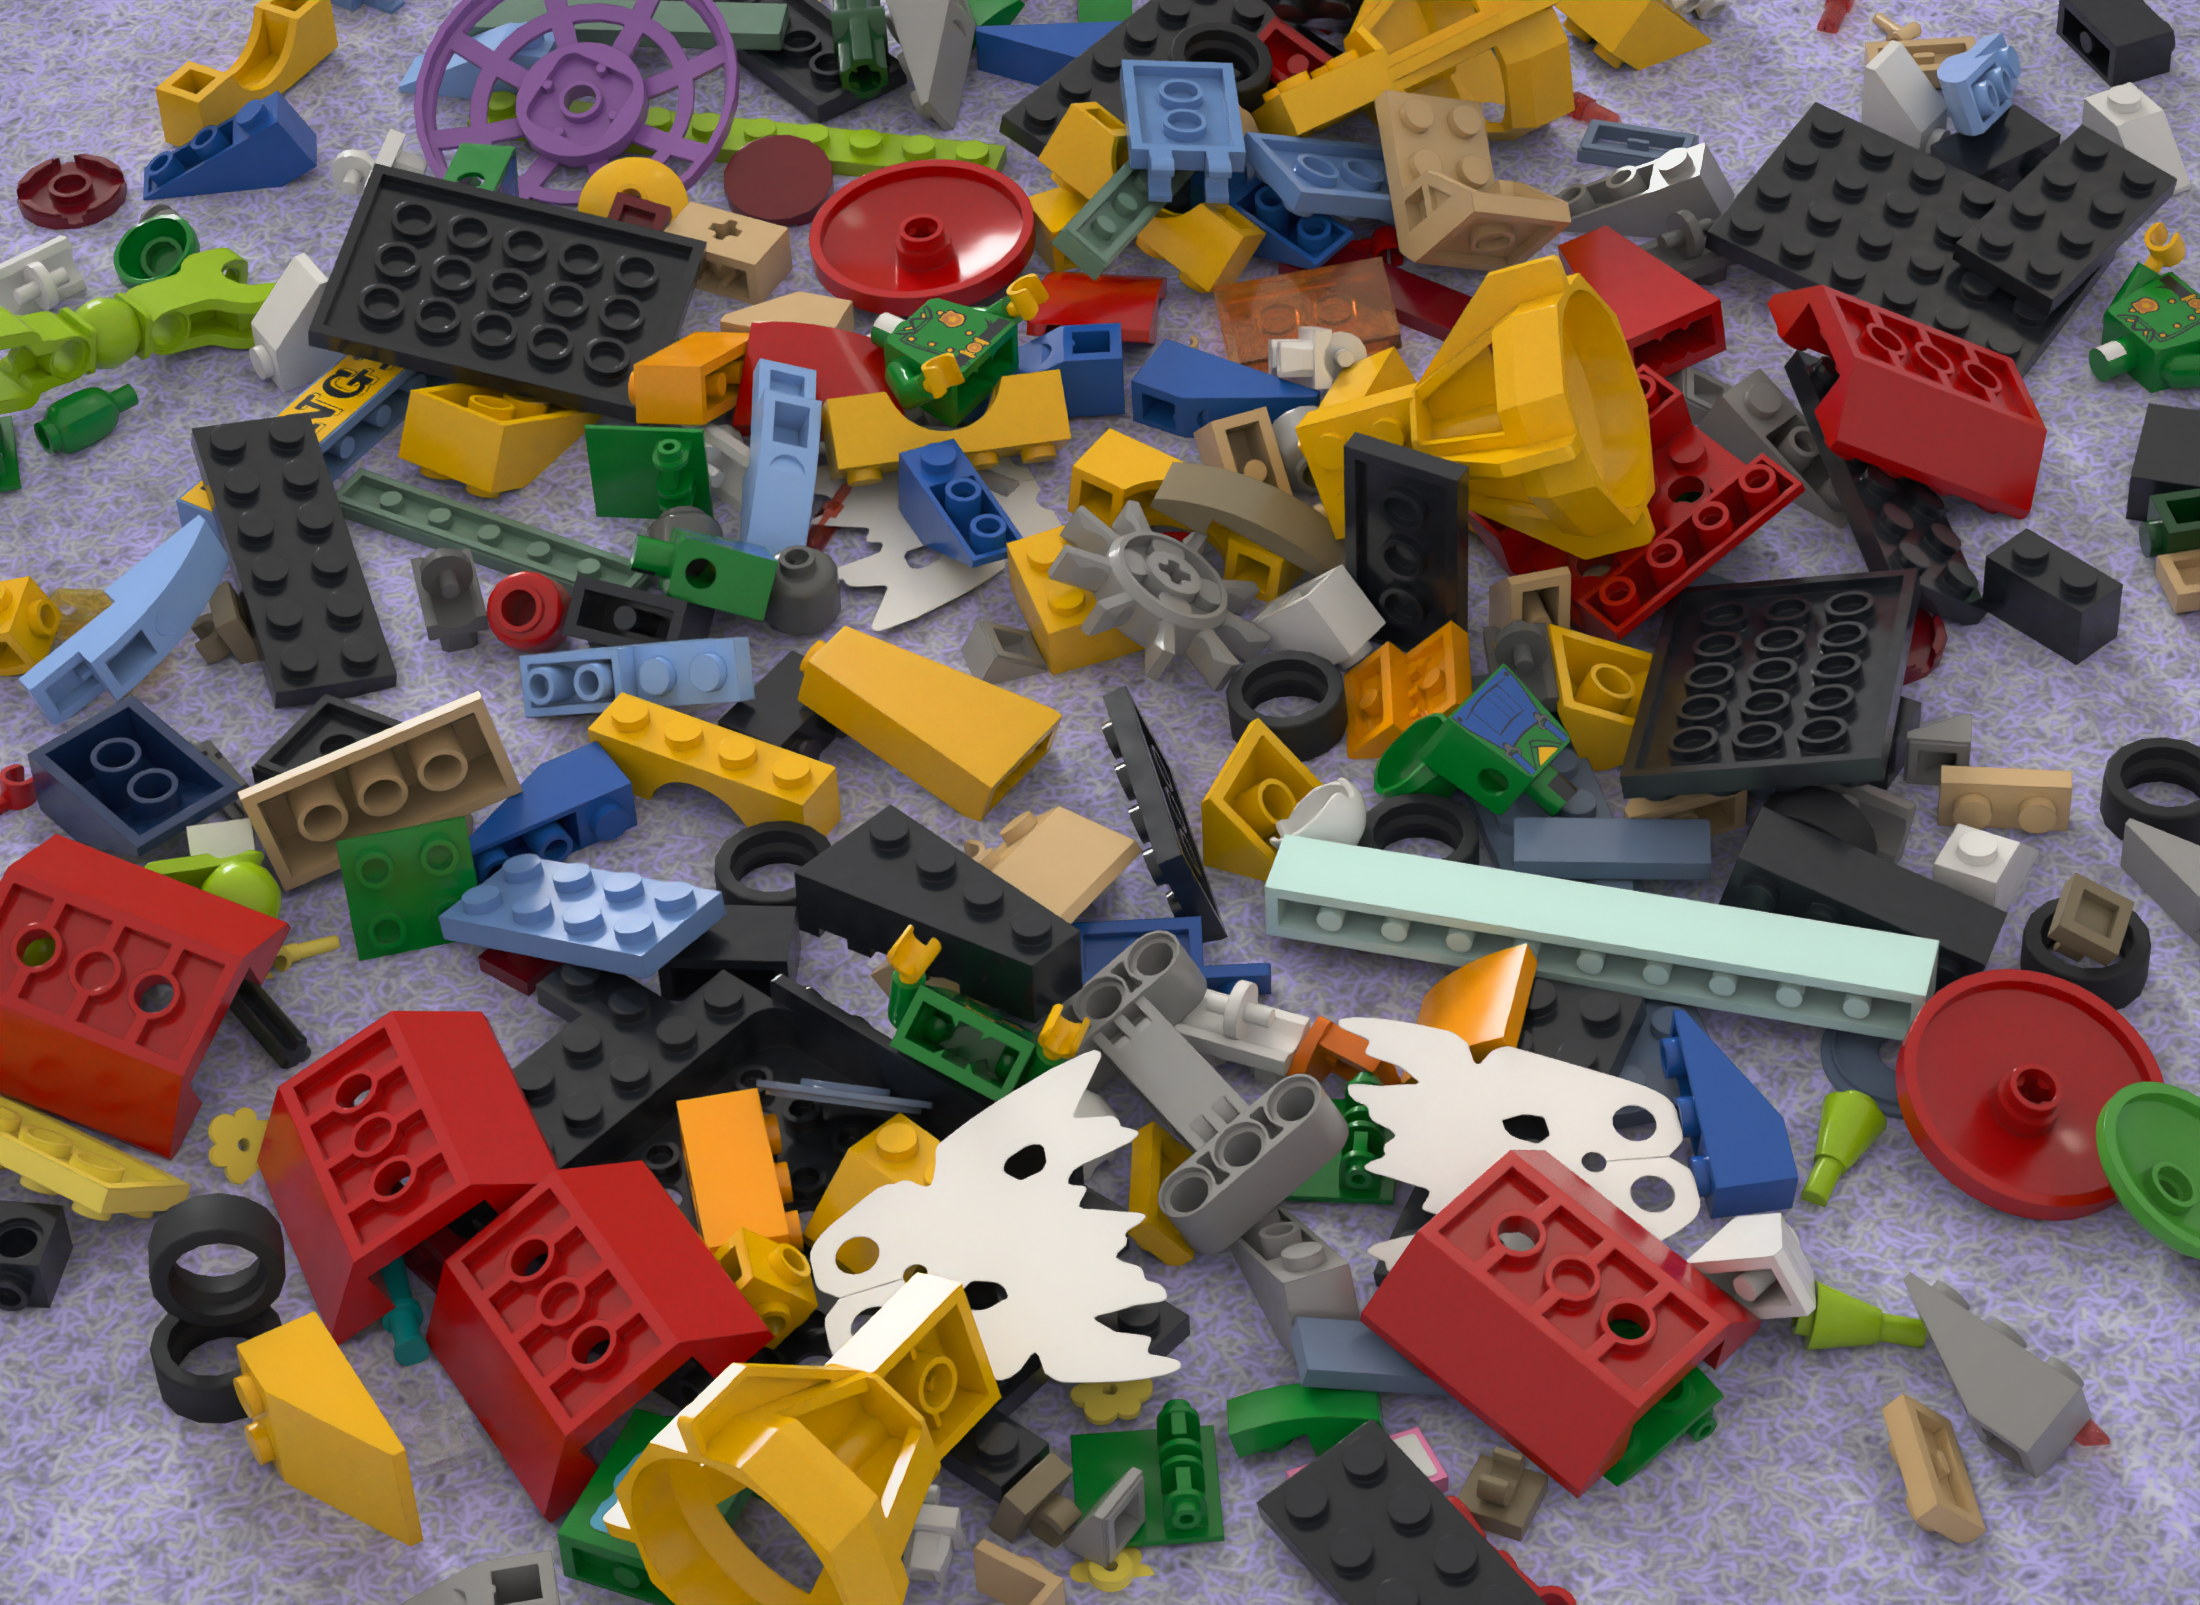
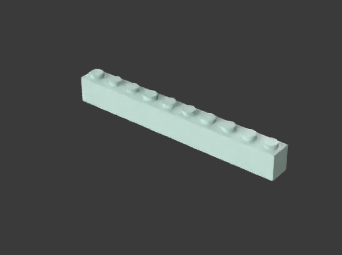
M1288 834L1283 836L1264 886L1266 935L1462 967L1476 959L1503 949L1528 944L1538 962L1535 977L1637 995L1649 999L1903 1041L1918 1012L1934 995L1940 940Z

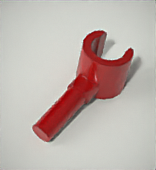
M1391 226L1379 227L1373 232L1371 238L1352 240L1345 246L1365 255H1372L1373 258L1388 263L1387 249H1390L1391 265H1403V254L1399 252L1396 229Z
M13 764L2 769L0 772V815L8 810H22L33 805L37 800L33 777L25 781L24 767L20 764Z

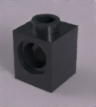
M0 1200L1 1309L20 1311L25 1307H51L73 1249L62 1205Z

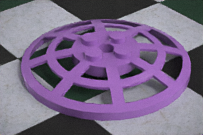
M462 0L441 24L425 52L416 81L414 114L417 136L426 161L435 177L443 179L449 168L442 151L458 149L461 143L493 145L526 138L529 145L539 156L522 177L518 175L519 197L541 203L578 206L582 190L562 191L542 187L558 166L587 167L591 178L597 170L608 164L609 160L624 152L632 143L656 152L650 159L666 165L671 157L692 163L688 170L679 177L687 192L698 182L719 154L730 133L738 106L740 71L737 51L725 19L713 0H684L700 15L713 34L717 46L689 61L675 37L659 22L652 19L661 0H637L633 9L603 3L568 6L567 0H544L547 13L517 28L494 51L467 34L478 21L505 0ZM602 22L621 25L623 28L613 46L595 42L579 43L574 25ZM553 31L557 49L543 56L529 70L511 61L529 43ZM643 36H646L663 50L672 63L673 68L643 80L640 71L631 60V57ZM455 53L481 69L471 95L470 126L437 130L436 110L438 92L446 67ZM723 67L725 76L724 106L719 123L707 144L684 138L694 112V81ZM499 79L518 90L516 96L517 117L488 123L489 101L493 88ZM678 89V110L670 132L667 133L646 125L649 100ZM585 96L596 98L592 108L586 112L573 113L569 111L570 105L577 98Z

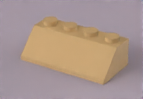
M477 691L239 791L238 795L286 892L341 869L336 841L466 816L523 791L480 692Z
M1058 806L1036 817L1030 810L1022 813L1000 831L999 835L1004 842L995 851L993 848H989L977 855L974 860L1071 924L1143 850L1134 839ZM886 958L870 975L889 998L892 973L895 969ZM931 977L925 984L951 989L960 993L959 984L945 978ZM972 999L985 1007H990V1005Z

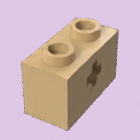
M691 201L664 230V232L707 242L706 258L695 287L699 290L756 305L764 302L793 269L789 228Z

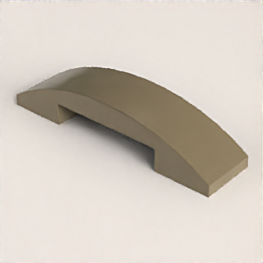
M1173 462L1150 505L1153 509L1203 536L1212 520L1317 577L1341 564L1345 567V538L1335 539L1326 516L1296 497L1272 485L1234 471L1202 464Z

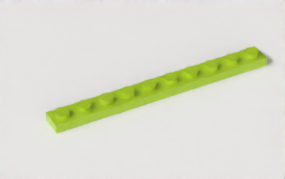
M507 91L492 92L488 108V123L516 118L517 95ZM573 101L569 111L583 113L591 109L594 103ZM662 107L649 108L645 124L669 133L677 111H669ZM693 113L689 129L684 138L707 144L719 123L721 115L716 113ZM734 117L730 133L714 162L729 163L731 157L747 143L765 136L792 135L811 141L824 150L832 164L833 174L861 177L875 170L899 163L930 159L966 161L989 167L1001 173L1007 160L1005 145L985 144L978 140L957 141L937 139L921 134L909 136L880 133L872 129L851 130L826 127L816 123L803 125L774 122L767 118L745 119ZM468 119V121H467V126H470V120H469V119ZM521 138V139H516V140H515V141H525V142H527L526 138ZM633 143L624 151L648 155L656 153Z

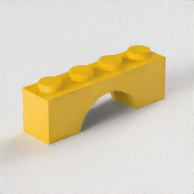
M261 0L254 6L253 23L247 43L239 58L228 70L222 72L187 61L157 86L155 90L165 142L181 147L191 141L203 128L210 125L217 126L236 115L246 103L255 99L262 100L277 90L282 95L338 47L331 0Z
M1097 102L1072 103L1037 160L1052 171L1050 177L1058 186L1074 194L1080 192L1090 200L1129 160L1125 124ZM1200 203L1184 214L1173 213L1162 208L1136 236L1135 243L1149 256L1158 260L1166 259L1179 269L1178 277L1188 287L1200 293H1210L1227 290L1237 281L1267 233L1229 204Z
M1060 369L1002 376L992 388L989 404L984 415L973 424L952 431L931 430L913 423L900 413L886 392L827 399L821 410V425L830 480L847 478V484L851 487L879 483L883 481L882 473L899 471V453L953 438L976 471L998 466V458L1021 455L1022 463L1025 464L1049 461L1057 457L1056 450H1061L1071 440Z
M1109 428L1072 466L1068 512L1074 514L1076 509L1083 505L1112 529L1111 525L1128 500L1140 503L1149 526H1172L1194 532L1189 527L1150 507L1172 463L1183 461ZM1212 520L1205 532L1208 535L1207 541L1215 547L1223 560V580L1254 581L1260 589L1254 598L1269 603L1286 593L1306 571Z
M621 692L587 729L589 743L597 741L631 781L633 795L650 800L660 786L667 783L681 782L703 788L720 798L740 817L746 827L763 822L791 821L810 826L824 836H827L841 820L835 766Z

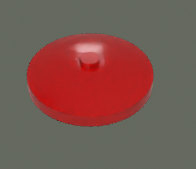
M948 159L917 160L899 163L875 170L851 181L834 193L822 205L813 219L809 233L812 265L818 280L828 292L836 298L851 300L855 308L877 314L888 312L895 316H911L930 299L939 298L963 306H969L995 294L1012 282L1023 271L1033 254L1036 244L1033 208L1028 196L1016 182L989 167Z
M1997 969L1962 977L1939 990L1925 1003L1902 1041L1896 1063L1895 1084L1903 1119L1915 1143L1929 1162L1953 1185L1976 1200L2002 1212L2035 1220L2063 1221L2089 1216L2119 1202L2112 1192L2100 1164L2096 1142L2098 1116L2106 1102L2125 1086L2145 1081L2164 1083L2155 1057L2136 1029L2112 1006L2095 994L2074 983L2045 973L2018 969Z

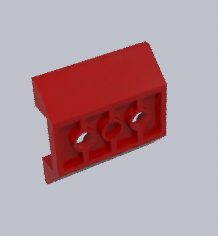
M1825 285L1778 293L1771 297L1767 304L1777 325L1779 337L1796 350L1806 351L1808 348L1829 356L1836 363L1835 369L1840 377L1814 410L1825 436L1824 442L1835 455L1849 461L1856 458L1870 463L1893 478L1901 479L1905 476L1921 482L1941 496L1948 497L1953 494L1972 501L1979 508L1990 514L2001 512L2017 519H2025L2032 506L2047 429L2012 358Z
M1645 364L1636 369L1648 404L1655 482V492L1647 504L1655 528V536L1651 543L1584 560L1469 510L1468 513L1469 524L1509 577L1568 566L1571 572L1570 627L1577 632L1611 642L1620 641L1805 491L1801 481L1764 453H1761L1746 465L1694 426L1683 392ZM1691 491L1702 493L1701 497L1692 503H1675V500L1684 493ZM1601 564L1611 566L1608 572L1600 577L1583 576L1593 566Z
M55 834L8 866L0 881V1094L171 1161L179 1151L202 1105L201 1100L192 1090L190 1084L243 979L262 986L291 929L290 925L287 922ZM43 938L55 941L56 948L48 962L35 967L24 964L25 950L32 942ZM158 984H167L173 987L172 1001L166 1008L154 1013L141 1010V999L149 988Z
M390 1011L278 1086L257 1159L261 1173L325 1327L338 1346L396 1308L380 1269L484 1200L489 1203L498 1215H501L551 1172L560 1170L494 1030L482 1011ZM370 1090L367 1097L360 1104L354 1106V1100L363 1092ZM410 1176L406 1185L399 1192L393 1194L392 1188L395 1184Z
M1509 1150L1419 1229L1360 1316V1321L1577 1499L1624 1456L1633 1425L1702 1360L1716 1370L1760 1329L1762 1323L1761 1319L1546 1150ZM1519 1232L1529 1237L1535 1247L1526 1251L1511 1250L1501 1243L1498 1236L1503 1233ZM1628 1319L1637 1323L1645 1335L1637 1339L1621 1338L1611 1331L1608 1323L1612 1320Z
M640 1160L554 1170L444 1261L425 1339L543 1517L549 1523H553L578 1501L599 1468L598 1463L585 1445L691 1357H694L716 1379L732 1363H745L773 1340L775 1336L649 1167ZM548 1253L546 1262L540 1270L526 1276V1269L530 1262L539 1255ZM610 1339V1344L604 1355L595 1362L587 1364V1355L590 1350L599 1342Z

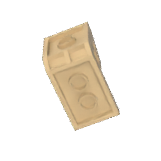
M1392 90L1383 91L1374 100L1399 252L1414 263L1496 271L1526 262L1572 223L1568 202L1523 182L1501 179L1495 182L1481 102Z

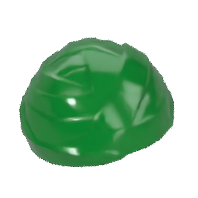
M174 214L157 215L133 226L120 239L114 252V267L119 280L129 290L138 285L177 274L181 270V263L188 255L200 252L197 234L186 220Z
M1432 713L1419 718L1391 743L1382 754L1374 771V789L1383 800L1402 794L1428 793L1449 798L1458 789L1457 786L1427 766L1416 756L1448 718L1444 714Z

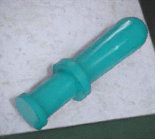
M404 1255L380 1269L396 1307L382 1316L381 1321L383 1328L393 1335L395 1343L393 1352L396 1361L401 1365L410 1366L421 1363L428 1357L429 1346L427 1340L422 1337L420 1325L424 1319L422 1307L418 1301L412 1298Z

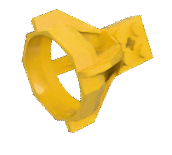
M1364 0L1350 33L1343 39L1345 53L1325 62L1326 65L1311 72L1312 79H1310L1306 70L1278 83L1276 88L1262 94L1265 104L1252 112L1251 115L1256 122L1257 128L1261 133L1308 137L1363 111L1379 128L1374 100L1383 91L1392 90L1505 105L1502 122H1490L1484 118L1487 138L1489 141L1516 140L1553 123L1575 110L1569 41L1553 8L1554 5L1561 1ZM1491 48H1494V51H1495V53H1496V57H1495V55L1493 54Z
M1556 255L1542 257L1489 272L1419 382L1309 411L1295 427L1336 540L1345 538L1344 445L1355 432L1469 466V510L1584 560L1651 543L1655 536V528L1647 508V504L1655 492L1648 404L1616 313L1580 273L1566 276L1562 262ZM1491 343L1493 348V358L1488 347V345Z
M917 1272L824 1366L732 1363L648 1444L614 1490L618 1502L603 1517L609 1535L636 1543L651 1582L675 1605H903L909 1579L901 1557L929 1486L939 1475L940 1461L1001 1398L962 1283ZM748 1487L781 1513L807 1541L824 1565L810 1594L782 1578L761 1561L733 1531L719 1511L717 1504Z

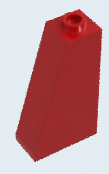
M1605 225L1558 245L1559 258L1566 276L1580 273L1616 313L1635 369L1645 364L1664 378L1727 350L1721 300Z

